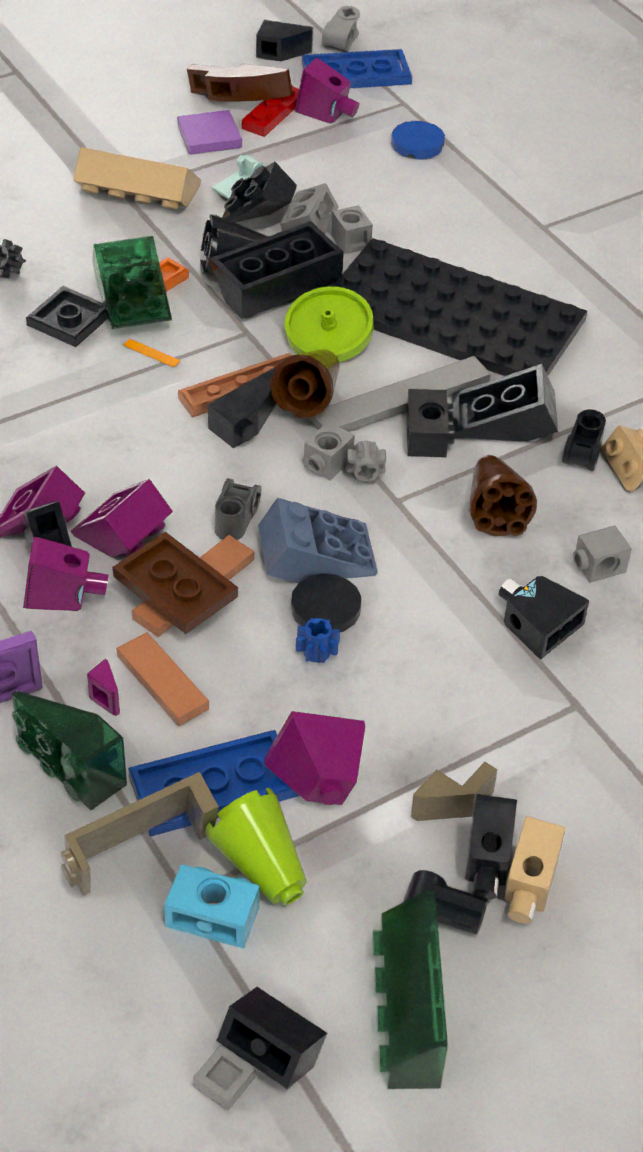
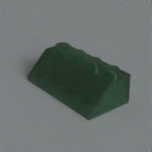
M426 890L381 913L380 930L372 931L373 956H380L381 967L374 968L375 993H382L383 1005L376 1006L377 1032H385V1045H379L378 1065L379 1072H387L388 1089H441L448 1041L435 890Z

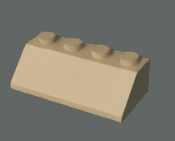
M80 147L73 181L82 186L81 190L98 194V190L108 191V196L118 199H124L125 195L135 197L134 201L143 204H151L152 200L162 202V207L178 210V206L188 207L201 184V179L185 167Z

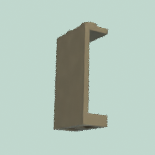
M198 772L64 835L65 850L61 852L64 864L61 866L70 886L78 885L83 896L90 893V866L86 859L183 813H186L199 840L206 837L205 828L210 822L212 827H215L218 805L201 773Z

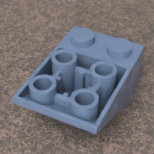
M277 497L258 524L267 575L299 583L307 577L318 574H333L346 579L376 576L378 573L367 525L357 519L346 518L326 510H319Z

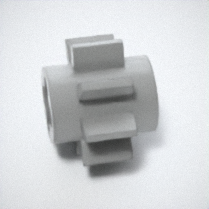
M359 441L354 446V449L347 450V473L354 472L357 480L373 481L378 477L379 473L386 472V450H378L376 442Z

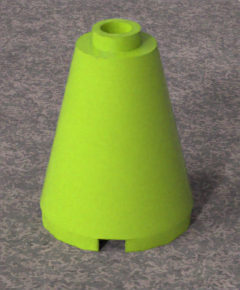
M265 788L267 795L260 796L258 791L255 790L234 800L219 811L217 815L221 821L214 828L209 822L205 828V834L209 841L251 883L260 885V891L273 904L282 902L284 906H287L304 894L302 888L306 885L307 880L278 797L271 788Z

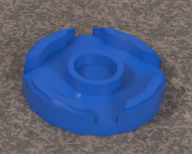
M426 121L404 122L392 130L391 145L402 156L407 157V154L414 155V159H428L440 154L442 147H444L445 134L442 129Z

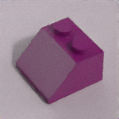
M147 479L113 493L75 526L71 533L74 537L111 558L123 553L130 556L143 547L144 543L142 540L147 535L152 536L165 527L164 520L173 511L152 481Z

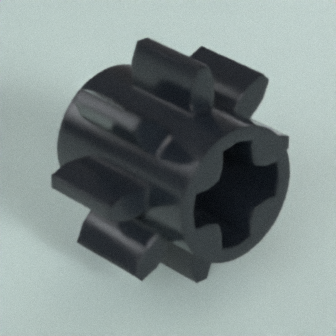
M3 239L2 245H0V276L4 278H9L10 272L20 274V268L26 262L20 253L23 248L13 245V242L7 239Z

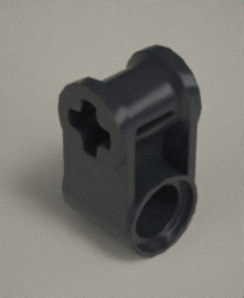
M587 409L578 414L571 435L568 436L564 448L562 463L573 462L588 466L591 471L595 470L606 424V418L601 412Z

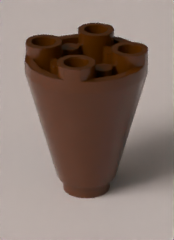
M493 455L480 458L474 468L469 512L476 529L493 536H518L523 534L537 509V498L532 486L500 458Z

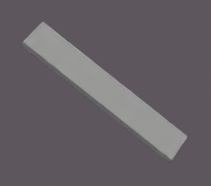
M475 356L329 405L323 412L311 417V421L318 430L327 422H330L349 432L406 412L408 389L447 390V397L455 392L490 381L491 374Z

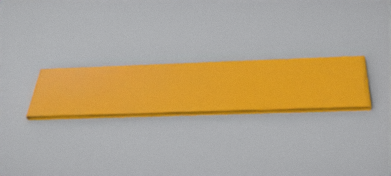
M132 339L123 344L125 347L173 368L180 362V360Z

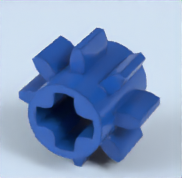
M310 618L305 627L300 625L297 627L295 650L297 652L304 651L306 661L325 663L330 654H338L340 630H332L330 620Z

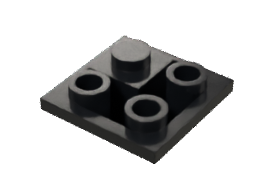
M276 162L266 167L260 166L254 171L252 176L245 180L241 178L234 183L231 188V196L224 205L225 211L222 218L236 223L271 215L292 202L297 184Z

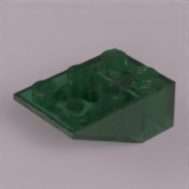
M153 236L93 244V267L98 289L112 330L172 320Z
M15 691L12 693L14 707L12 717L17 726L18 735L15 738L18 746L26 755L32 754L40 762L43 771L50 778L56 777L64 785L67 794L74 801L78 802L80 800L91 811L127 785L124 739L102 717L89 711L23 692Z

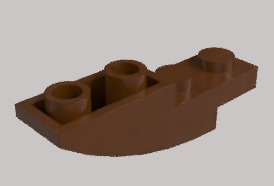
M191 64L187 68L191 93L208 95L209 101H259L286 97L293 93L289 68L241 64L237 69Z

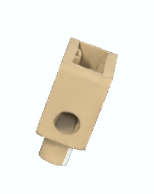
M528 816L525 817L509 872L504 899L511 903L507 914L510 919L519 923L529 924L532 921L534 911L542 912L545 910L558 865L566 827Z

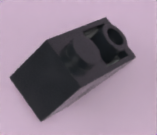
M264 20L256 34V58L281 62L311 53L313 50V27Z

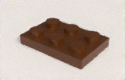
M166 531L112 567L115 579L184 634L193 630L238 597V587Z

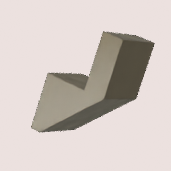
M484 762L463 785H460L436 769L413 794L411 817L416 821L472 817L476 795L491 796L494 793L498 769Z

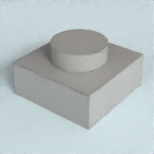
M220 1045L194 1075L193 1086L229 1110L255 1079L256 1069Z

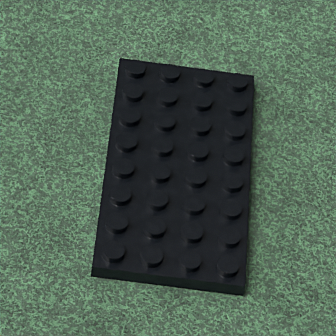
M372 238L343 272V275L331 286L352 290L367 301L373 313L374 330L457 360L475 356L488 371L502 376L540 364L543 365L548 376L587 317V310L572 304H566L549 298L546 295L537 294L522 289L519 286L510 285L493 279L490 276H484L466 270L463 267H457L439 259L431 258Z

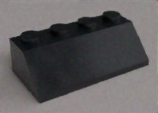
M309 221L210 258V264L226 304L241 319L296 299L313 289L334 284L343 275L344 251L314 223Z

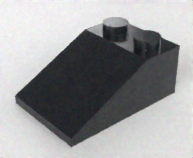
M540 364L453 393L455 438L528 442L557 433L555 391L543 365Z

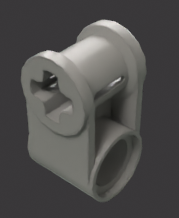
M352 6L339 8L324 28L322 43L348 51L359 35L357 20L360 17V11Z

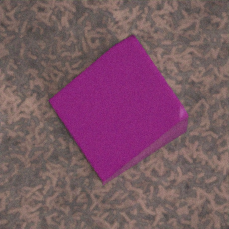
M104 659L87 673L89 698L112 715L117 716L120 714L118 688L109 662Z

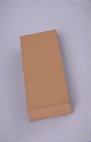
M148 632L116 648L117 657L178 726L209 710V700Z

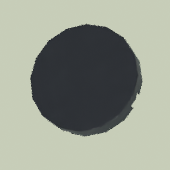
M318 574L307 577L299 582L293 590L291 599L292 614L295 621L301 626L305 627L310 618H322L330 620L332 630L339 629L340 632H344L352 627L360 617L362 597L358 588L348 579L333 574Z

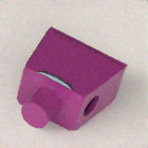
M315 58L303 69L295 112L331 124L343 113L353 118L358 111L359 102L348 97L351 86L350 80L320 59Z
M34 537L28 564L23 608L78 611L82 607L84 592L105 596L108 574L87 571L90 554L87 551Z

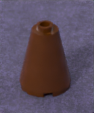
M322 349L292 355L283 359L276 366L270 381L272 397L282 410H288L295 414V417L310 418L323 412L332 399L340 364L337 356L329 350Z

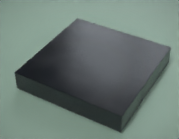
M62 286L26 317L27 326L77 347L112 316V306Z

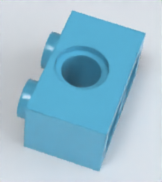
M181 864L164 904L165 926L244 949L259 910L260 885L253 884L241 877L231 878L216 874L204 867H190ZM212 901L220 902L219 904H208V902Z

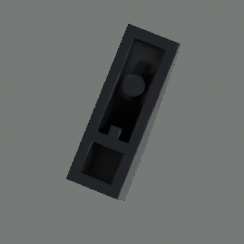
M276 366L208 404V429L233 449L258 435L277 403L272 397L270 387L271 377H273Z

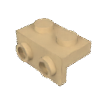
M618 425L601 446V451L625 489L633 492L643 481V429L635 430Z

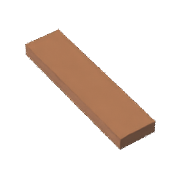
M287 353L178 390V399L192 418L208 412L209 403L274 368L283 359L292 355Z
M228 535L200 558L230 580L254 560V551ZM145 602L132 610V619L157 637L173 626L171 622Z

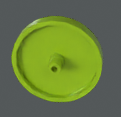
M321 287L304 293L291 304L286 313L284 323L287 341L297 354L325 349L333 352L339 362L351 359L363 351L369 344L374 331L373 313L367 301L358 293L342 287Z

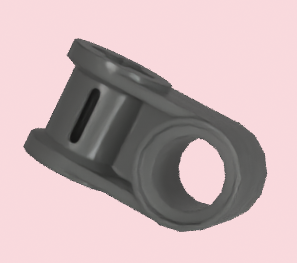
M226 479L222 492L215 504V533L220 539L223 540L226 536L230 535L238 540L244 536L253 515H255L259 507L262 491L260 485L255 484L253 487L234 483L233 479Z

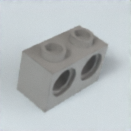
M326 183L297 191L280 222L282 231L311 221L324 234L326 233L332 221V211L337 210L339 207Z

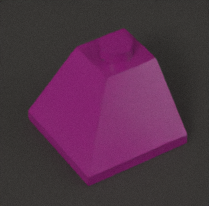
M57 465L15 490L0 514V537L24 533V511L54 501L60 502L64 520L66 522L71 521L81 509L79 503L85 492Z
M291 711L264 758L265 766L304 800L324 803L326 805H342L357 783L366 727L363 720Z

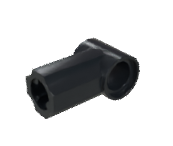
M418 870L412 876L400 911L404 918L417 925L429 926L436 921L477 935L483 922L488 899L449 887L444 878L432 871Z

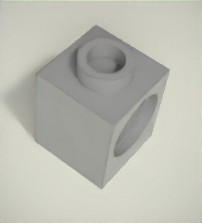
M357 205L332 211L331 235L341 250L344 251V254L362 251L372 240L373 224L360 206Z
M327 422L305 442L304 467L331 481L347 466V450L354 449L355 435Z
M614 525L578 535L576 550L573 553V561L576 568L582 571L589 583L626 573L632 548Z

